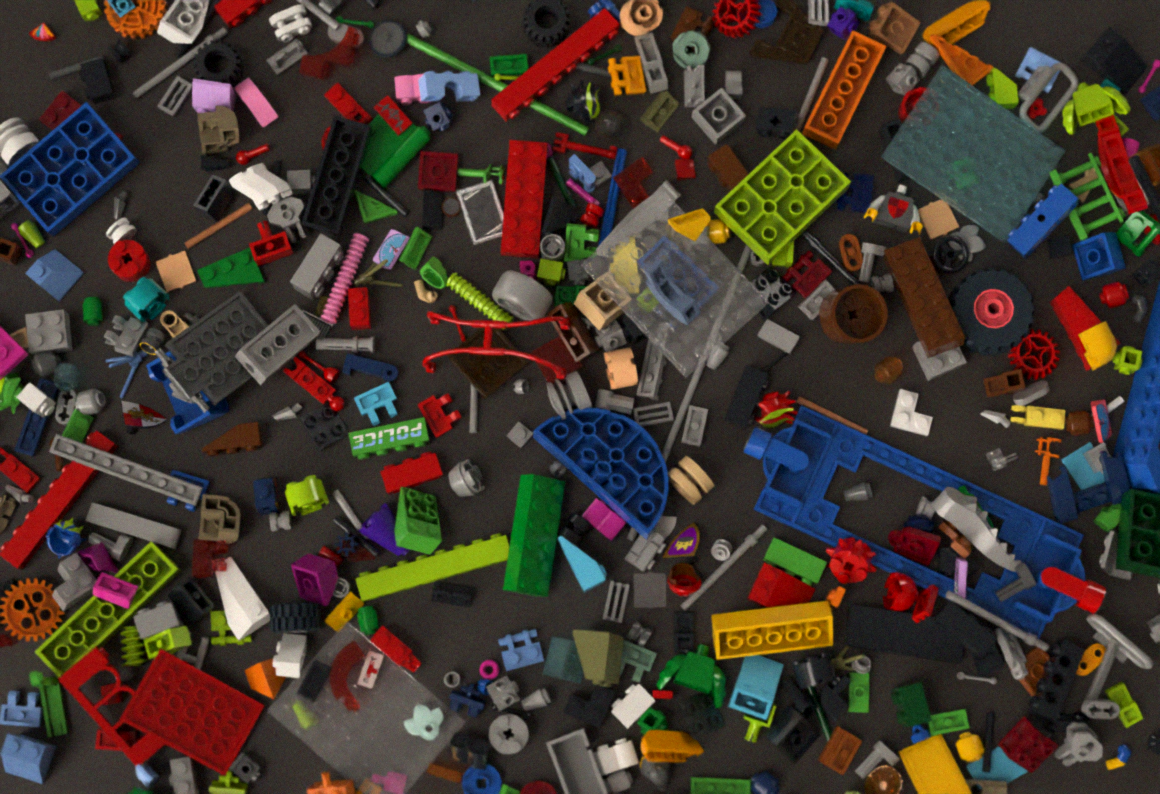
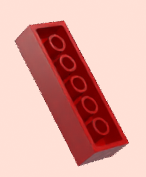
M519 140L509 141L501 256L539 258L547 143Z

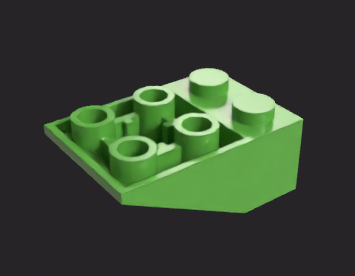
M405 487L400 488L395 523L396 546L431 555L441 543L442 537L435 495Z

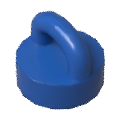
M919 724L912 727L913 736L910 738L913 744L931 737L929 731L924 730L922 725Z

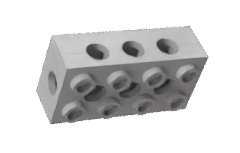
M294 304L237 352L235 358L262 385L312 343L321 332L299 307Z

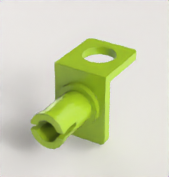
M772 703L767 721L744 713V719L750 722L744 739L748 741L751 739L754 743L757 742L761 726L770 727L776 703Z

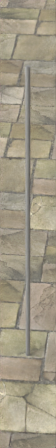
M827 58L821 59L798 115L796 129L799 132L829 60ZM747 245L744 248L661 454L665 463L708 360L712 344H714L751 254L752 249ZM631 527L627 537L632 542H634L638 533L633 527Z

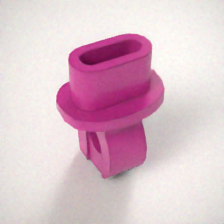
M520 261L521 273L537 281L535 264L532 261Z

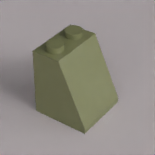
M573 630L585 678L592 680V684L611 688L612 684L619 685L624 638L610 632Z

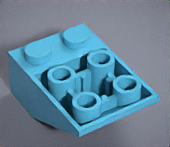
M759 655L745 656L727 707L767 720L784 664Z

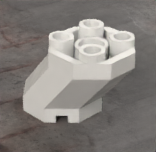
M263 163L251 166L246 169L247 171L240 172L229 179L232 187L251 198L259 211L267 208L270 203L273 205L282 201V197L286 198L293 194L290 185L269 172Z

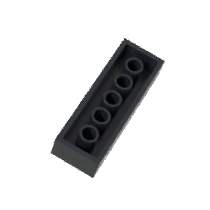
M334 115L301 223L305 228L341 238L373 132L370 125Z

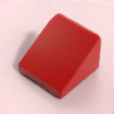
M675 160L677 181L696 178L693 160Z
M116 683L100 686L102 697L107 692H109L115 686ZM118 691L103 703V706L122 703V691Z

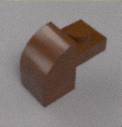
M1021 369L1003 372L1002 375L983 379L987 398L1014 394L1025 390Z

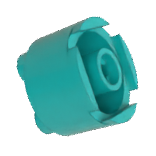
M146 277L140 278L137 285L123 296L125 306L143 323L146 322L145 319L153 320L165 309V300L169 301L170 298L169 294L153 279H147Z

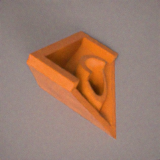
M273 658L244 670L251 689L272 699L275 698L286 676L276 675V667H273Z

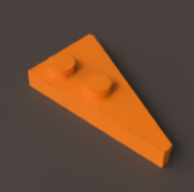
M931 34L928 37L964 90L972 87L994 68L990 64L987 65L981 62L978 57L970 55L962 48L951 45L940 36Z

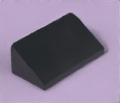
M423 190V229L442 230L443 192Z

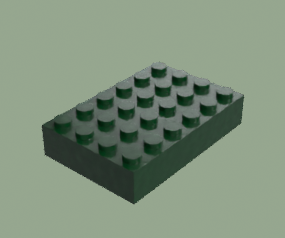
M1130 489L1122 494L1115 569L1160 578V495Z

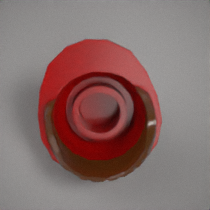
M678 563L672 566L667 577V583L673 593L680 597H687L701 588V579L690 564Z

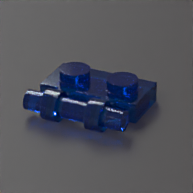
M842 172L848 178L849 173ZM855 173L854 179L850 180L849 186L852 188V197L846 196L847 191L843 193L836 201L838 203L837 210L844 211L845 204H851V212L866 213L871 205L874 175Z

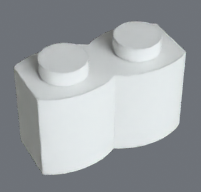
M626 738L615 741V746L608 748L606 744L596 748L597 752H594V756L601 776L639 763L631 740L627 741Z

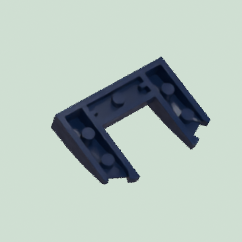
M1100 451L1105 482L1073 493L1064 464L1058 467L1061 470V474L1054 480L1049 476L1047 477L1053 515L1059 524L1077 519V513L1108 502H1111L1113 505L1121 503L1122 494L1129 491L1130 486L1119 452H1116V458L1107 457L1108 453L1106 451Z

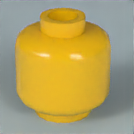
M721 219L709 221L707 224L710 227L709 244L726 243L728 238H731V229Z
M970 732L961 734L959 736L960 739L955 743L961 760L967 761V763L980 760L982 758L981 755L984 753L980 737L975 734L971 735Z

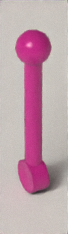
M1159 60L1153 62L1152 70L1144 84L1138 89L1140 93H1145L1146 86L1152 75L1160 67Z
M13 223L11 228L15 230L26 250L25 255L31 258L34 252L28 248L23 236L19 234V225Z

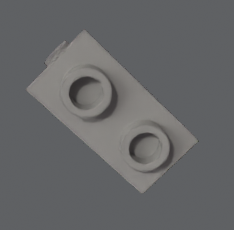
M295 39L266 61L278 75L308 53L303 48L302 43Z

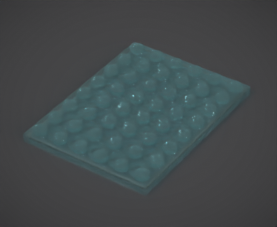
M941 65L883 152L881 158L1006 243L1009 239L1008 234L1018 226L1050 176L1049 172L1053 171L1065 150Z

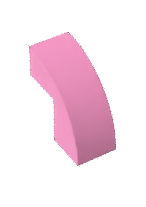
M249 77L233 88L262 127L278 118L271 105Z

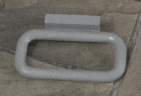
M1056 63L1052 67H1037L1018 92V97L1021 100H1025L1020 108V119L1031 131L1042 133L1048 129L1065 104L1071 99L1072 94L1076 92L1079 84L1076 74L1064 63ZM1061 70L1071 80V86L1044 122L1037 126L1027 116V110L1055 73Z
M1089 614L1087 616L1088 623L1096 630L1092 638L1108 649L1107 644H1110L1108 642H1111V638L1119 641L1121 645H1119L1118 652L1114 657L1121 663H1124L1129 658L1143 669L1153 667V661L1107 620L1098 614Z

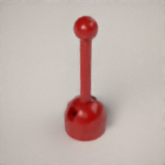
M304 351L298 353L299 358L306 359L324 371V378L331 384L339 377L340 371L334 367L324 368L308 357Z

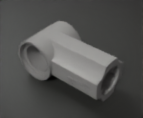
M598 389L594 408L631 415L634 398Z

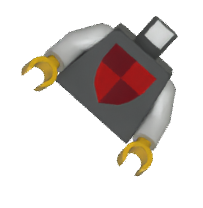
M897 185L895 193L887 192L886 195H880L871 203L864 215V218L870 216L873 223L905 233L910 229V234L913 233V230L919 232L918 235H920L923 227L920 223L917 207L913 204V199L906 197L908 188L904 185Z

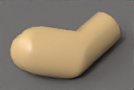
M423 280L414 282L420 300L427 303H434L438 298L437 293L426 290Z

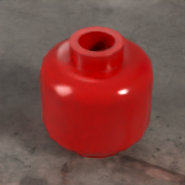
M1119 281L1104 285L1102 287L1103 293H1099L1102 304H1106L1110 309L1125 305L1126 299H1129L1125 284L1122 285Z

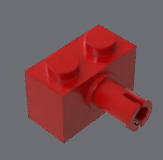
M263 221L265 229L261 222L257 224L262 239L249 244L257 266L294 254L285 231L273 235L269 221Z

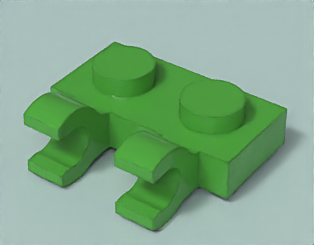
M567 223L564 261L583 260V258L596 259L597 247L584 248L585 240L597 242L599 230H586V225Z

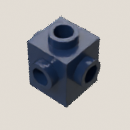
M443 101L423 110L427 117L425 122L433 131L439 129L441 132L449 128L448 123L453 121L451 118L453 117L452 111L449 107L445 106Z

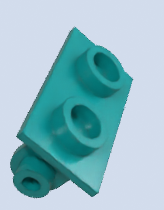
M836 0L834 8L837 10L839 7L845 10L849 8L857 14L856 17L868 21L874 5L871 4L872 2L859 0L858 2L855 0Z

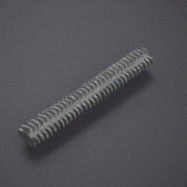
M1111 638V642H1108L1110 644H1107L1108 649H1106L1107 651L1103 655L1105 658H1102L1104 660H1101L1102 662L1099 664L1101 667H1098L1100 669H1097L1099 671L1095 673L1097 676H1094L1096 678L1092 680L1094 685H1091L1092 687L1089 689L1091 692L1088 691L1090 694H1087L1089 696H1086L1087 698L1085 699H1098L1099 692H1101L1102 685H1104L1103 683H1105L1104 681H1106V676L1110 670L1109 667H1111L1115 659L1114 656L1118 652L1117 649L1121 645L1118 640Z

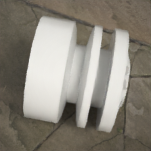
M11 118L0 125V153L2 159L9 167L40 142L32 132H29V128L27 125H24L21 118Z

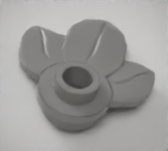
M975 225L964 226L960 232L951 234L961 238L966 243L969 250L967 262L972 261V253L980 252L986 248L984 241L976 236L979 227ZM948 241L949 247L954 250L962 249L956 242ZM963 255L958 256V258L962 260Z

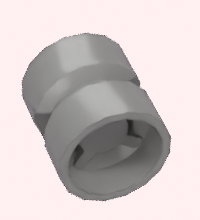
M920 42L914 50L915 54L910 55L905 65H912L917 70L916 74L918 77L924 78L930 70V66L935 64L940 55L930 44Z
M556 234L546 235L540 243L542 259L558 262L563 259L565 252L563 239Z

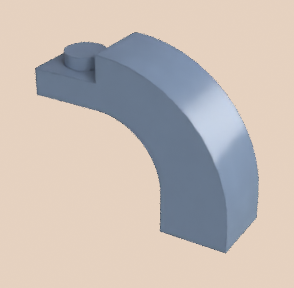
M657 259L644 270L648 279L646 281L647 286L660 304L676 319L688 325L701 314L695 299L683 293L672 281L663 261Z

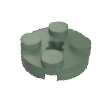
M695 30L681 33L673 43L674 59L684 68H687V66L697 68L698 65H703L711 51L708 39L702 33ZM688 45L695 47V54L687 52L689 50Z

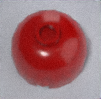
M892 572L884 585V588H888L887 597L883 595V605L885 609L893 611L909 609L919 596L914 580L906 574Z

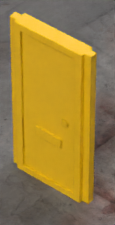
M942 734L933 736L898 752L918 794H972Z

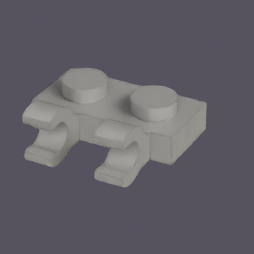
M115 315L112 323H115L113 328L123 332L118 336L116 333L107 330L104 338H107L105 343L114 345L116 352L133 357L149 328V324L130 317L129 321H126L121 316Z

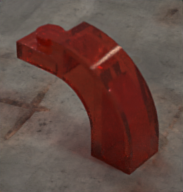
M355 640L346 645L337 654L330 671V686L336 702L344 698L345 700L342 701L348 712L352 710L354 714L361 710V707L347 686V677L353 667L365 660V655Z

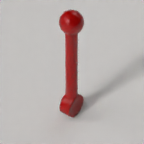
M450 305L449 311L452 312L453 318L458 319L455 312L456 307ZM456 324L462 342L466 341L460 324Z

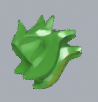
M19 373L7 374L0 380V411L10 406L12 413L15 414L17 406L21 403L16 397L25 387L20 384L21 378L18 377Z

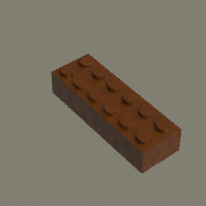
M920 237L884 250L883 260L892 276L895 287L927 358L964 345L965 336Z

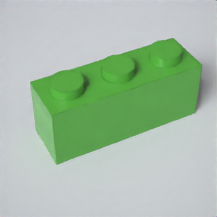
M776 538L771 540L763 558V561L767 564L783 569V572L793 577L802 578L801 581L809 586L818 583L827 564L826 561Z

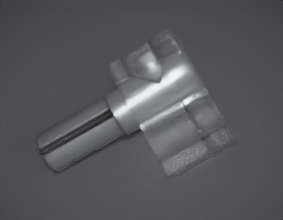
M1000 448L986 454L993 472L1006 467L1008 462L1018 459V456L1013 457L1017 455L1016 453L1003 457Z

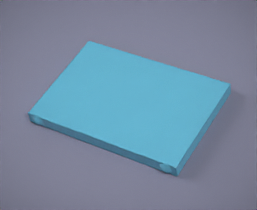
M1091 442L1062 459V463L1080 490L1105 482L1101 471L1094 474L1083 453L1094 448Z
M1000 747L992 750L990 773L982 772L983 756L980 760L965 766L972 778L979 780H1001L1007 783L1027 772L1026 769L1011 761ZM976 784L977 787H978L979 790H980V789H981V785Z

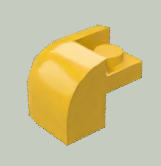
M1106 321L1078 334L1086 350L1084 355L1092 371L1106 365L1114 358L1117 344Z

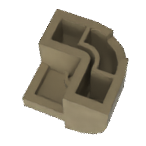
M215 106L216 112L197 114L203 155L206 153L229 151V147L239 143L237 118L230 108Z
M203 494L199 540L218 541V544H229L237 541L240 509L228 497Z

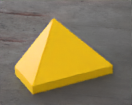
M701 208L670 218L668 223L676 232L696 241L711 218Z

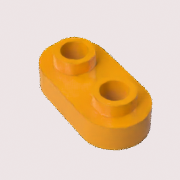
M1092 644L1087 647L1080 661V664L1081 662L1086 664V668L1081 669L1079 664L1076 674L1079 676L1088 675L1101 664L1100 662H1102L1101 660H1104L1102 658H1105L1103 655L1107 651L1106 648L1101 644ZM1096 650L1100 651L1099 657L1095 655Z

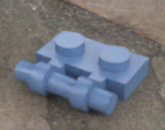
M525 629L522 630V633L507 634L505 637L498 639L500 646L508 645L509 650L501 652L506 671L544 661L540 643L531 644L530 638L537 637L536 629L529 631ZM525 640L526 646L514 648L513 643Z

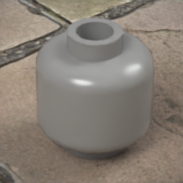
M95 388L82 391L77 395L75 407L83 415L101 412L106 403L105 396Z

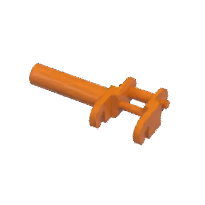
M1040 437V439H1036V441H1039V445L1035 453H1038V455L1044 454L1040 485L1047 486L1050 459L1053 457L1059 459V455L1049 452L1050 443L1055 441L1061 443V439L1051 437L1043 439V437ZM1043 442L1047 443L1046 451H1042Z

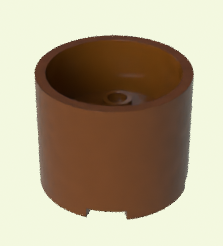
M857 284L830 292L821 303L819 316L823 332L831 340L840 344H855L870 341L883 331L888 318V310L884 298L877 290L867 285ZM848 312H851V316L853 318L849 319L850 315L848 314Z

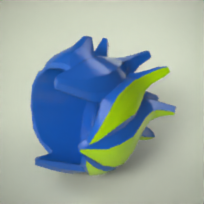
M73 518L64 522L60 520L54 527L49 528L46 535L48 547L59 559L61 556L71 555L80 546L81 542L86 541V538L80 537V532L84 526L75 527Z

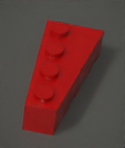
M1068 286L1049 303L1060 323L1063 324L1078 357L1084 363L1085 370L1088 371L1091 367L1084 355L1086 350L1078 334L1102 322ZM1115 338L1116 344L1118 346L1120 342Z

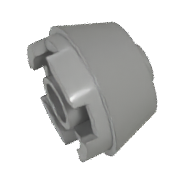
M471 459L460 460L448 474L451 488L460 497L476 496L485 489L480 483V480L483 479L477 465H471Z

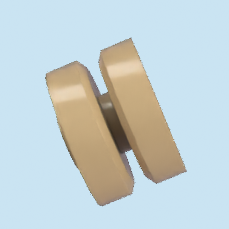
M685 456L678 463L681 471L673 467L668 472V480L683 497L695 505L702 499L700 491L708 493L714 487V484L691 458Z

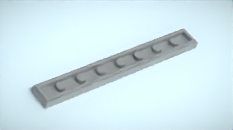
M59 434L55 435L49 450L50 453L194 506L197 505L203 490L200 486Z

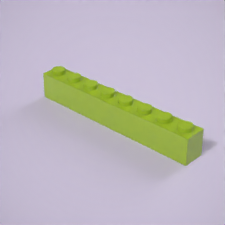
M498 533L490 536V540L483 541V538L472 541V545L466 547L464 544L454 546L452 551L439 550L434 552V556L428 558L427 555L416 557L414 562L408 563V560L398 562L397 566L393 568L389 566L378 568L379 572L371 574L370 571L360 573V577L355 579L361 601L366 602L507 561L509 554L507 537Z

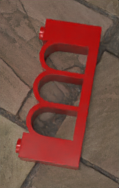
M94 646L60 675L58 680L135 766L143 764L165 744L144 733L130 745L117 730L124 722L119 718L114 724H111L98 709L118 691H128L134 695L136 690L130 685H120L119 671L113 665L107 664L109 662L107 658L109 654L102 646L100 648ZM98 671H111L116 677L115 686L94 704L79 687Z

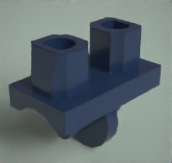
M471 683L469 688L462 686L461 692L452 690L449 697L451 699L450 710L460 712L462 703L470 705L467 715L477 718L481 709L483 710L486 701L476 698L479 697L480 691L474 690V683Z

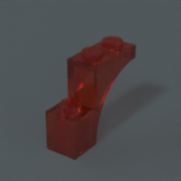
M348 27L342 41L335 48L324 54L314 56L303 55L299 74L324 81V77H327L329 73L328 63L350 68V64H353L355 60L354 47L358 45L360 38L357 29Z

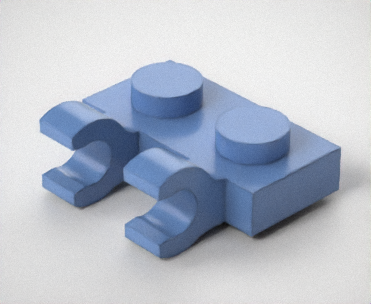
M9 691L8 704L1 705L0 724L41 727L43 707H37L40 693L28 692L27 706L18 705L20 691Z

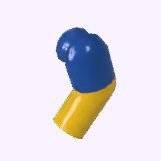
M1123 744L1118 747L1119 754L1116 758L1106 760L1108 770L1126 765L1131 756V750L1128 749L1127 745Z

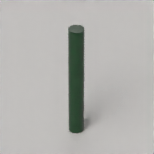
M554 158L548 159L547 163L567 204L577 209Z
M814 686L807 687L806 690L810 699L817 706L815 713L828 742L832 735L831 729Z

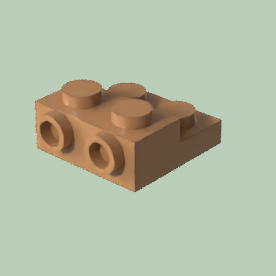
M893 2L882 4L877 11V14H879L877 20H873L868 27L870 30L868 35L875 41L883 45L886 44L898 54H904L920 22Z

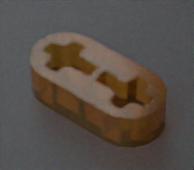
M428 763L426 772L459 784H461L464 775L433 763Z

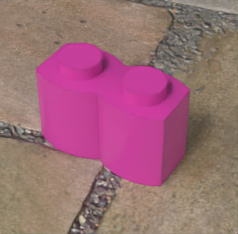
M596 498L581 516L611 542L626 525L624 519L616 512L611 511L602 499L599 501Z

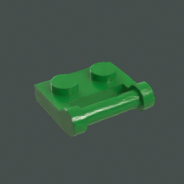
M1141 210L1132 213L1116 232V236L1136 256L1141 257L1145 252L1144 249L1157 234H1160V223ZM1148 225L1151 231L1140 244L1136 243V238Z

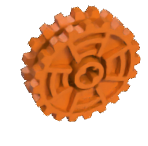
M107 0L104 1L106 6L104 13L107 15L110 25L115 28L118 34L121 32L123 37L131 36L134 40L138 36L141 39H145L147 34L150 36L154 35L153 31H158L160 21L167 13L165 9L167 2L165 0H131L135 7L120 18Z

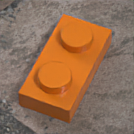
M838 586L829 590L825 601L829 602L830 609L838 608L846 589Z

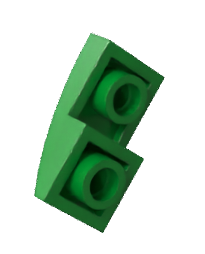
M555 286L554 306L571 302L576 307L574 302L579 292L587 286Z

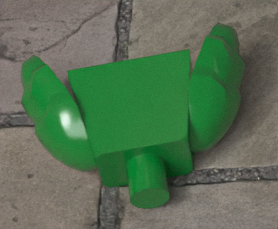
M698 644L696 653L688 651L687 655L680 654L671 658L665 664V668L659 673V680L656 686L659 690L664 688L676 675L673 681L675 684L709 694L712 690L716 709L722 707L723 699L726 696L724 673L719 666L714 664V659L707 657L709 647L706 645Z

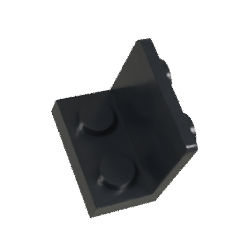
M770 266L752 279L739 294L765 321L781 305L791 299L796 292L776 269Z

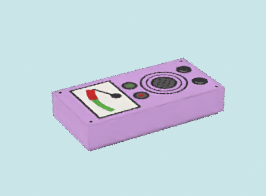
M956 557L954 593L965 599L968 562L963 557Z

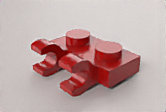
M448 393L439 399H436L433 395L417 404L436 438L453 429L451 423L462 418L458 410L448 416L443 412L441 407L453 402Z

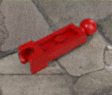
M297 357L293 358L297 365L294 371L284 368L283 372L320 403L325 405L327 401L330 402V408L334 411L343 409L345 405L343 398L333 396L336 390Z

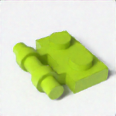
M211 611V631H219V637L211 638L212 645L226 646L233 643L244 645V643L252 642L251 634L238 641L236 636H227L226 631L231 630L227 623L225 611Z

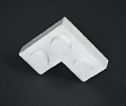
M900 389L890 427L928 436L933 417L914 412L918 393Z

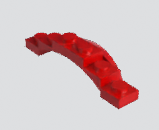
M1114 115L1095 121L1098 129L1099 159L1109 189L1116 197L1123 199L1129 214L1147 209L1148 206L1142 189L1128 162L1129 158Z

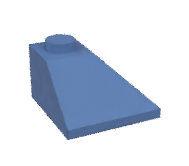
M54 249L37 259L25 274L60 302L82 277L84 272Z

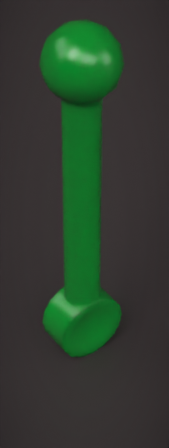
M341 16L336 18L338 23L363 25L368 28L374 27V22L347 20Z

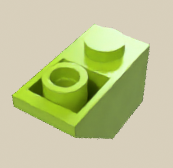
M992 68L986 77L987 86H990L988 100L989 104H992V110L1015 108L1019 103L1017 85L997 68Z

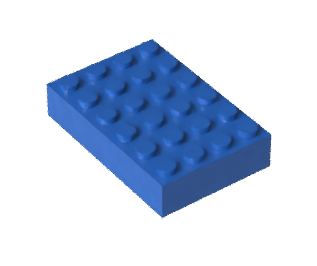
M85 102L3 172L0 178L49 234L55 236L135 168L140 161L98 113Z

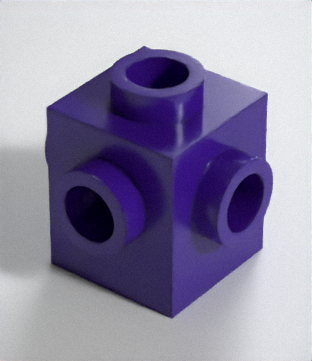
M839 7L837 12L833 13L827 26L833 34L847 41L852 30H857L859 21L854 11L849 8L845 10Z

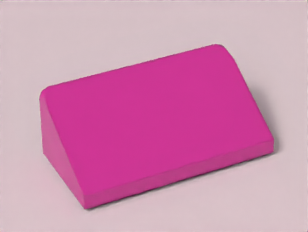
M102 572L93 586V595L129 609L138 586Z

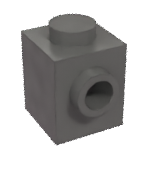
M586 259L567 262L569 284L581 286L588 283L589 276Z

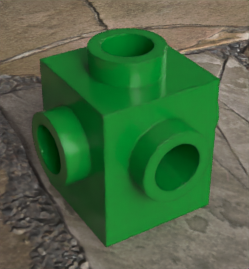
M648 707L637 722L641 728L640 732L645 735L649 730L667 731L668 723L665 719L666 716L659 710L654 711Z

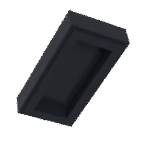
M314 659L296 695L314 704L332 667Z

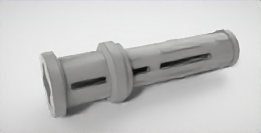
M355 336L352 339L317 338L316 349L352 350L354 353L370 351V353H374L375 337L359 338Z

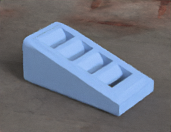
M139 764L135 767L136 776L148 788L160 777L148 764Z

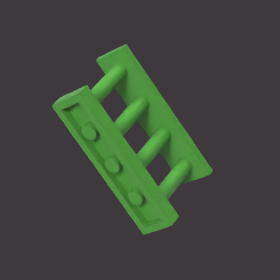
M1092 153L1088 154L1089 162L1063 174L1062 172L1058 174L1056 169L1049 172L1053 184L1059 186L1066 183V180L1094 168L1098 178L1071 190V192L1078 196L1099 185H1102L1106 195L1081 207L1076 206L1069 214V218L1080 241L1088 239L1087 234L1090 233L1089 231L1115 219H1118L1120 225L1123 224V218L1126 217L1121 207L1117 208L1098 168L1101 166V163L1097 156L1093 157ZM1110 202L1113 213L1089 224L1081 223L1079 219L1082 216L1081 214Z

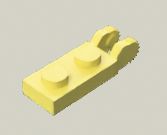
M1012 405L1011 410L1014 412H1025V418L1011 417V423L1032 427L1064 429L1065 410Z

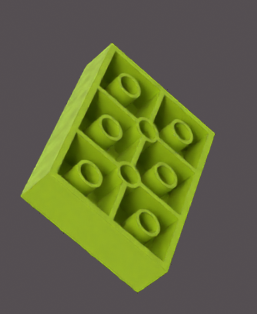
M796 129L715 206L714 213L769 265L849 189L851 181Z

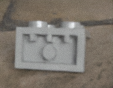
M1110 531L1109 535L1105 538L1104 546L1106 548L1104 554L1100 556L1099 564L1109 576L1132 581L1134 573L1115 569L1118 534L1115 531Z

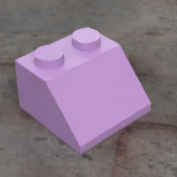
M193 78L192 106L198 114L216 112L215 106H224L234 111L236 94L231 84Z

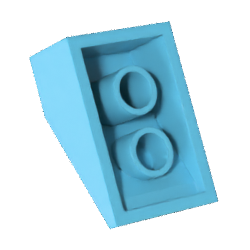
M562 536L558 537V543L584 593L605 583L607 573L603 565L598 566L595 560Z

